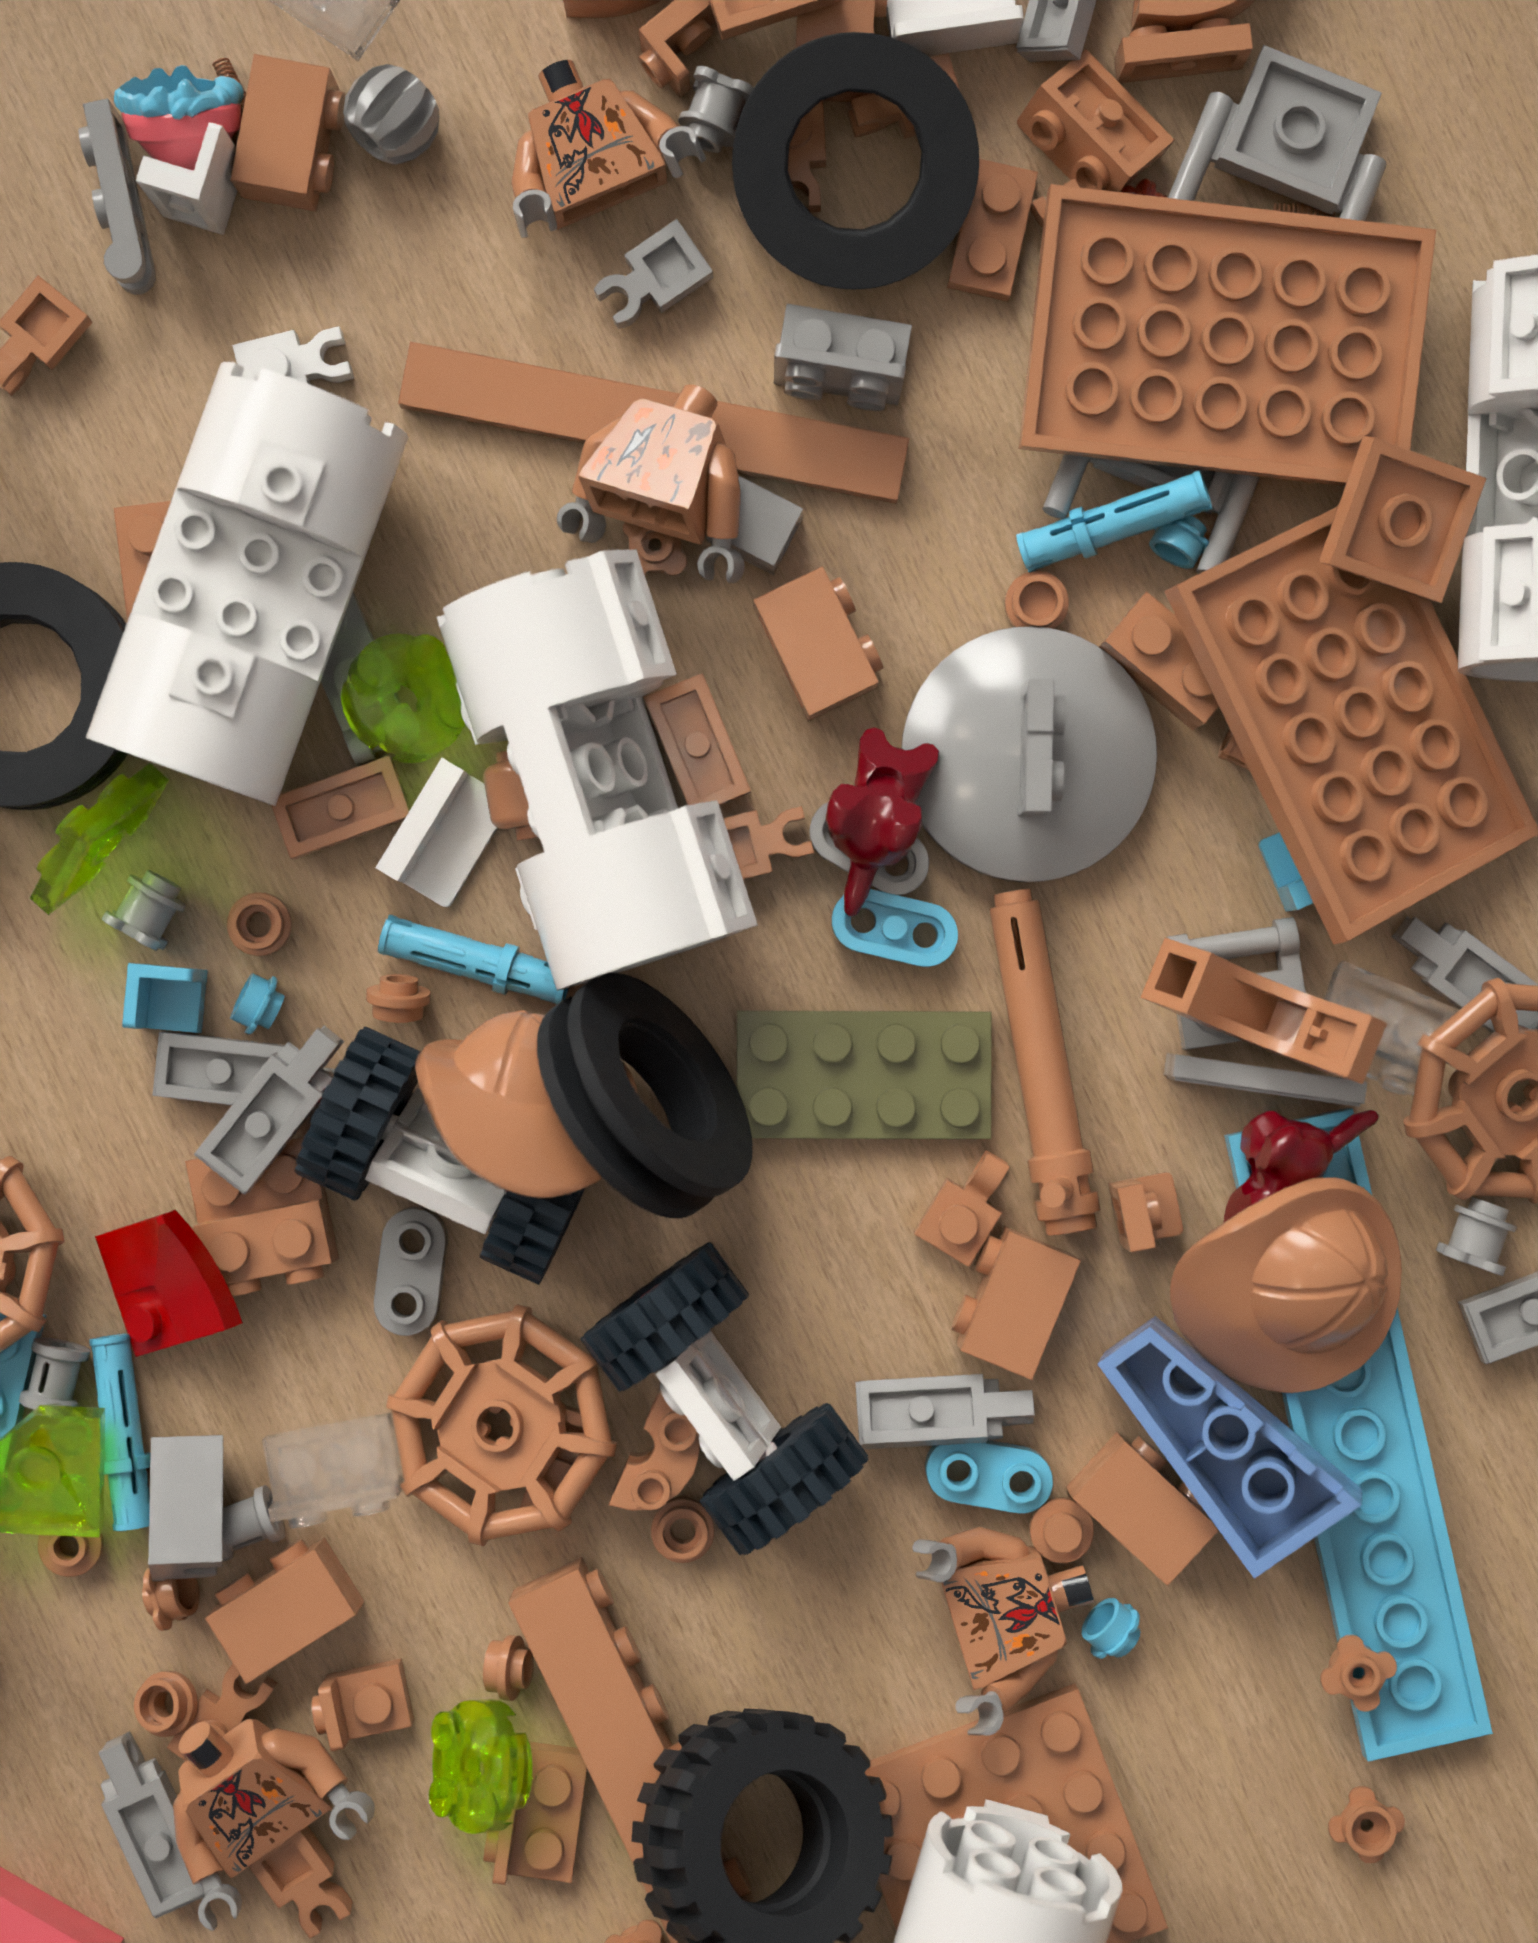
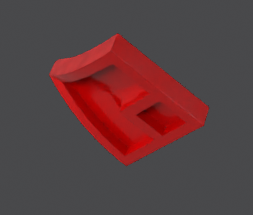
M177 1210L95 1236L125 1328L130 1335V1342L135 1357L222 1332L243 1323L232 1294L214 1259L198 1235Z

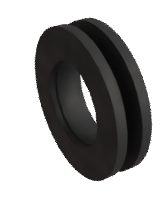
M847 32L827 35L809 41L780 58L768 69L752 90L743 107L736 128L732 155L733 182L741 212L752 233L764 249L791 272L817 284L838 289L857 290L886 286L903 280L930 264L952 242L962 227L971 208L978 182L979 144L972 114L956 84L934 60L920 50L905 42L874 33ZM845 92L874 93L897 105L914 126L921 149L919 180L908 202L887 221L864 229L837 228L813 216L796 196L788 172L790 142L801 119L822 100Z
M23 562L0 563V628L10 624H39L55 631L72 649L81 672V700L70 725L52 742L30 751L0 750V807L14 810L47 809L74 801L91 792L105 782L128 755L126 752L86 738L127 624L109 602L70 576L41 565Z
M605 973L588 981L576 991L574 996L564 999L545 1014L538 1029L537 1057L547 1095L561 1124L577 1149L611 1187L629 1201L648 1212L666 1218L677 1219L693 1215L709 1204L715 1196L724 1194L745 1178L751 1166L753 1144L750 1124L741 1096L730 1073L711 1043L693 1021L669 998L635 977L621 973ZM622 1060L633 1067L651 1087L666 1113L671 1129L662 1124L642 1102L627 1077Z

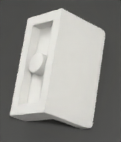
M887 0L886 17L889 37L905 42L927 56L1015 44L1018 42L1024 21L1022 6L1015 5V0Z
M209 122L194 171L143 156L136 182L163 217L224 235L237 194V190L230 180L236 146L223 126Z
M441 758L375 868L394 880L408 885L439 905L450 907L498 829L492 824L484 783L444 758Z

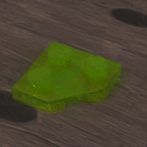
M149 763L131 778L126 777L124 774L114 778L101 792L97 803L90 809L85 808L83 805L74 808L61 821L55 831V834L61 838L59 843L50 849L37 865L36 870L42 875L30 899L46 914L50 915L87 886L106 865L103 860L118 846L125 834L127 833L132 836L149 817L169 779Z
M39 1405L0 1439V1533L78 1537L100 1536L104 1526L105 1408Z

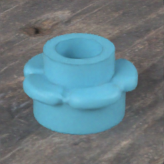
M1190 515L1155 528V533L1149 542V546L1163 560L1175 566L1190 569L1195 566L1197 560L1208 546L1209 541L1204 537L1207 529L1201 521Z
M252 973L243 986L233 1007L230 1019L246 1026L245 1033L252 1034L258 1025L269 1029L273 1024L285 997L284 994L275 991L278 983L276 977L272 976L271 979L267 980Z
M1107 1598L1098 1603L1087 1615L1081 1631L1082 1637L1091 1644L1090 1651L1092 1655L1103 1659L1107 1654L1117 1658L1128 1654L1135 1647L1140 1637V1628L1138 1627L1140 1615L1130 1604H1122L1116 1598Z

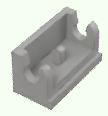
M223 1435L151 1437L148 1565L152 1581L211 1577L217 1575V1567H223Z

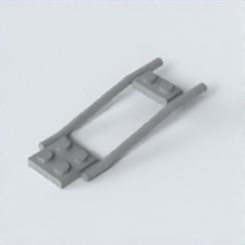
M1263 45L1239 104L1234 103L1224 93L1211 92L1209 94L1168 198L1194 201L1211 161L1216 163L1214 168L1332 215L1335 211L1340 213L1339 218L1365 221L1387 163L1383 158L1374 154L1362 155L1359 153L1382 92ZM1064 454L1044 503L1043 511L1055 518L1064 519L1067 517L1088 462L1093 463V467L1146 489L1174 481L1197 470ZM1200 470L1213 507L1212 510L1203 512L1208 514L1214 512L1218 514V517L1209 537L1208 546L1205 548L1197 568L1198 574L1229 559L1260 477Z

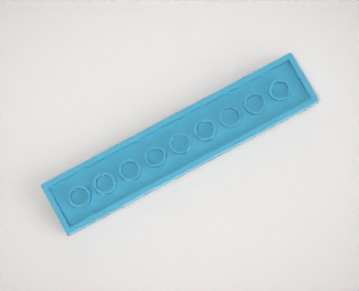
M1344 1108L1294 1120L1308 1122L1322 1130L1330 1131L1347 1117L1354 1114L1352 1108ZM1243 1131L1224 1135L1236 1189L1246 1182L1252 1174L1251 1165L1247 1162L1245 1154L1240 1149ZM1357 1136L1343 1149L1333 1154L1332 1160L1322 1178L1336 1177L1348 1180L1363 1187L1372 1195L1360 1138ZM1397 1308L1385 1340L1370 1359L1359 1369L1330 1385L1316 1390L1296 1393L1282 1392L1289 1428L1362 1488V1506L1316 1536L1314 1540L1337 1642L1345 1635H1357L1361 1638L1363 1644L1370 1647L1373 1651L1377 1653L1381 1651L1390 1653L1397 1664L1395 1675L1386 1679L1380 1689V1703L1374 1710L1368 1712L1360 1711L1355 1707L1353 1700L1350 1699L1362 1755L1368 1762L1493 1734ZM1358 1667L1353 1670L1354 1678L1359 1679L1363 1677V1668Z

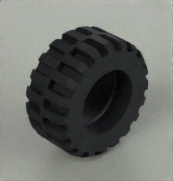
M744 1708L743 1712L727 1710L711 1715L708 1720V1726L693 1724L678 1735V1742L682 1748L679 1751L664 1749L654 1762V1768L660 1772V1775L655 1784L643 1783L637 1801L647 1805L643 1822L633 1821L631 1841L640 1843L643 1846V1857L633 1861L638 1882L652 1885L653 1890L646 1894L645 1902L654 1917L669 1921L666 1932L678 1943H833L835 1940L851 1943L863 1930V1925L858 1920L863 1910L874 1913L883 1895L875 1889L880 1874L889 1875L893 1856L884 1854V1837L893 1836L892 1815L882 1814L879 1802L886 1800L887 1794L880 1777L866 1776L865 1771L870 1767V1759L859 1746L845 1744L846 1736L844 1732L829 1723L815 1722L813 1716L766 1709ZM770 1774L778 1776L788 1786L797 1801L803 1824L802 1846L795 1868L785 1883L768 1897L757 1902H748L740 1898L735 1892L725 1873L721 1856V1834L729 1808L739 1793L757 1778Z

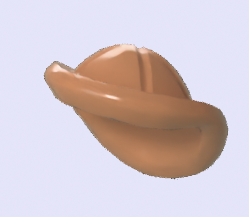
M526 1010L507 1012L486 1020L470 1032L464 1040L443 1039L427 1044L418 1054L415 1061L419 1087L443 1141L453 1156L469 1171L497 1188L536 1198L569 1194L603 1179L588 1163L568 1136L547 1095L537 1057L538 1029L545 1015L531 1014ZM623 1064L627 1077L638 1094L631 1071Z
M1336 1177L1312 1178L1300 1182L1247 1207L1207 1233L1183 1254L1176 1264L1170 1285V1300L1174 1320L1182 1335L1210 1364L1239 1382L1254 1388L1283 1393L1305 1392L1325 1387L1359 1369L1370 1359L1385 1340L1400 1299L1402 1263L1398 1237L1391 1219L1382 1204L1363 1187Z

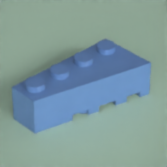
M1154 1316L1106 1350L1098 1362L1100 1369L1254 1579L1362 1506V1488L1226 1374L1210 1364L1195 1348L1158 1317Z

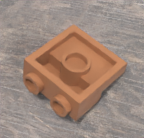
M304 1137L291 1139L246 1195L232 1186L200 1159L196 1158L185 1161L198 1224L193 1226V1230L214 1259L232 1297L261 1290L260 1278L284 1273L287 1285L325 1277L323 1265L331 1264L339 1259L325 1187L295 1173L296 1160L303 1148L301 1144Z

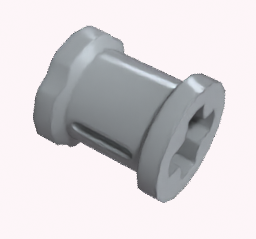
M33 1339L31 1349L36 1353L29 1388L20 1393L19 1402L24 1407L45 1413L75 1414L78 1403L73 1399L81 1363L89 1360L90 1349L83 1345L60 1339Z
M266 1485L254 1489V1496L223 1507V1562L232 1559L235 1550L267 1538L273 1543L285 1538L284 1523L279 1506L273 1493Z

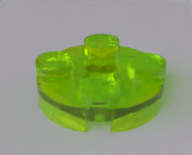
M409 634L382 636L365 646L349 665L348 677L342 684L341 690L343 712L355 735L372 750L379 746L384 751L395 754L396 756L392 758L393 760L403 763H419L432 759L442 753L456 741L462 729L466 727L461 715L462 702L455 684L457 680L449 655H447L443 643L435 636L429 634H421L417 637ZM400 685L409 688L417 697L416 712H413L407 703L398 704L395 701L394 694L401 689Z
M497 1699L462 1701L451 1711L439 1712L432 1722L431 1737L434 1743L432 1757L433 1782L429 1789V1803L436 1816L440 1818L448 1817L455 1827L469 1834L505 1830L513 1823L506 1821L509 1819L514 1809H523L529 1797L533 1773L531 1747L526 1732L515 1733L513 1725L507 1716H515L516 1714L506 1703ZM480 1762H483V1775L480 1770Z

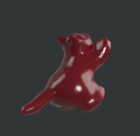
M873 727L865 730L859 741L857 772L854 785L840 784L829 797L826 812L828 829L831 831L834 846L850 859V868L844 889V912L849 917L856 916L860 912L868 897L879 867L895 865L905 858L922 827L921 807L916 805V802L924 784L934 770L940 754L933 744L924 743L914 749L904 750L893 747L887 741L881 729Z
M1367 1110L1352 1114L1330 1131L1322 1130L1308 1122L1288 1120L1276 1111H1266L1254 1117L1244 1127L1240 1143V1149L1245 1154L1247 1162L1251 1165L1252 1174L1230 1196L1225 1209L1223 1223L1247 1207L1282 1189L1312 1178H1322L1332 1160L1333 1154L1339 1152L1362 1132L1376 1124L1379 1119L1378 1113L1374 1110Z

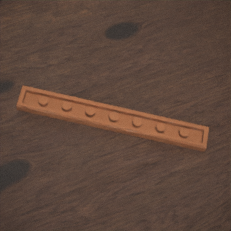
M410 341L398 405L402 409L584 444L589 436L617 418L622 417L634 401L646 399L673 407L680 393ZM717 401V407L711 418L719 423L726 446L735 454L738 474L897 504L910 438Z

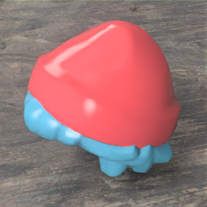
M180 65L174 69L171 76H168L162 68H155L151 71L148 78L143 80L137 77L131 78L115 90L114 103L121 111L122 120L125 123L129 138L137 141L153 159L194 171L209 122L223 126L231 139L240 130L242 120L240 103L244 98V89L237 80L231 77L219 76L214 78V81L196 78L187 66Z

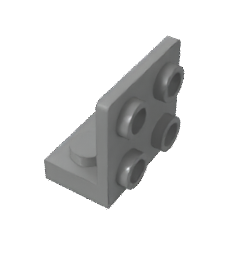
M787 304L780 343L776 344L774 356V384L785 386V394L806 400L822 399L823 392L847 396L848 405L864 410L882 411L885 410L886 403L898 405L906 371L905 363L912 325Z

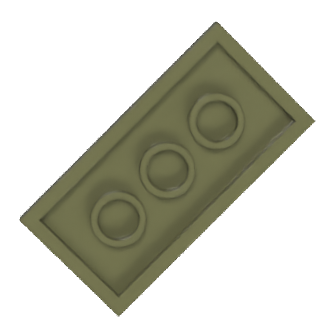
M737 1011V1090L748 1116L752 1138L991 1139L992 1012Z

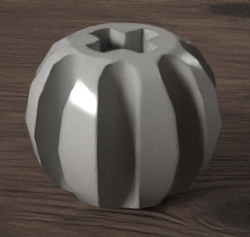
M385 64L371 68L353 82L345 96L343 114L350 134L369 154L383 162L397 165L415 159L430 147L438 133L440 117L435 98L415 75L401 67Z

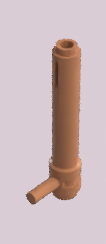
M1031 888L993 895L995 907L990 908L989 911L1033 1157L1027 1161L1031 1183H1038L1040 1199L1035 1201L1038 1221L1045 1222L1046 1233L1049 1236L1093 1229L1097 1227L1095 1212L1100 1211L1101 1208L1098 1191H1091L1088 1174L1094 1172L1090 1150L1083 1148L1040 901L1033 900Z

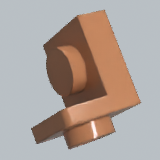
M674 0L638 29L641 51L643 52L638 57L642 68L660 89L669 84L680 98L691 90L689 71L676 55L680 51L684 55L693 53L712 35L713 28L711 26L716 21L709 0Z
M1161 1172L1108 1183L1120 1245L1130 1253L1155 1248V1240L1180 1235L1183 1232L1174 1180L1170 1173Z
M402 1658L329 1673L318 1688L319 1695L312 1697V1715L318 1735L327 1734L331 1751L344 1749L351 1739L412 1727L415 1720Z

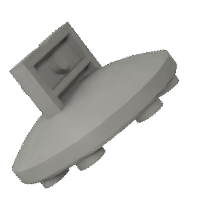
M1031 626L1002 629L982 635L953 651L940 662L920 687L910 707L902 735L901 748L904 750L914 749L924 743L935 745L940 753L938 762L924 784L916 802V805L921 807L922 826L938 846L961 864L984 875L1007 881L1042 882L1059 879L1077 873L1103 859L1128 836L1138 822L1147 805L1156 774L1157 746L1154 725L1149 708L1134 680L1113 657L1095 644L1071 633L1052 628Z

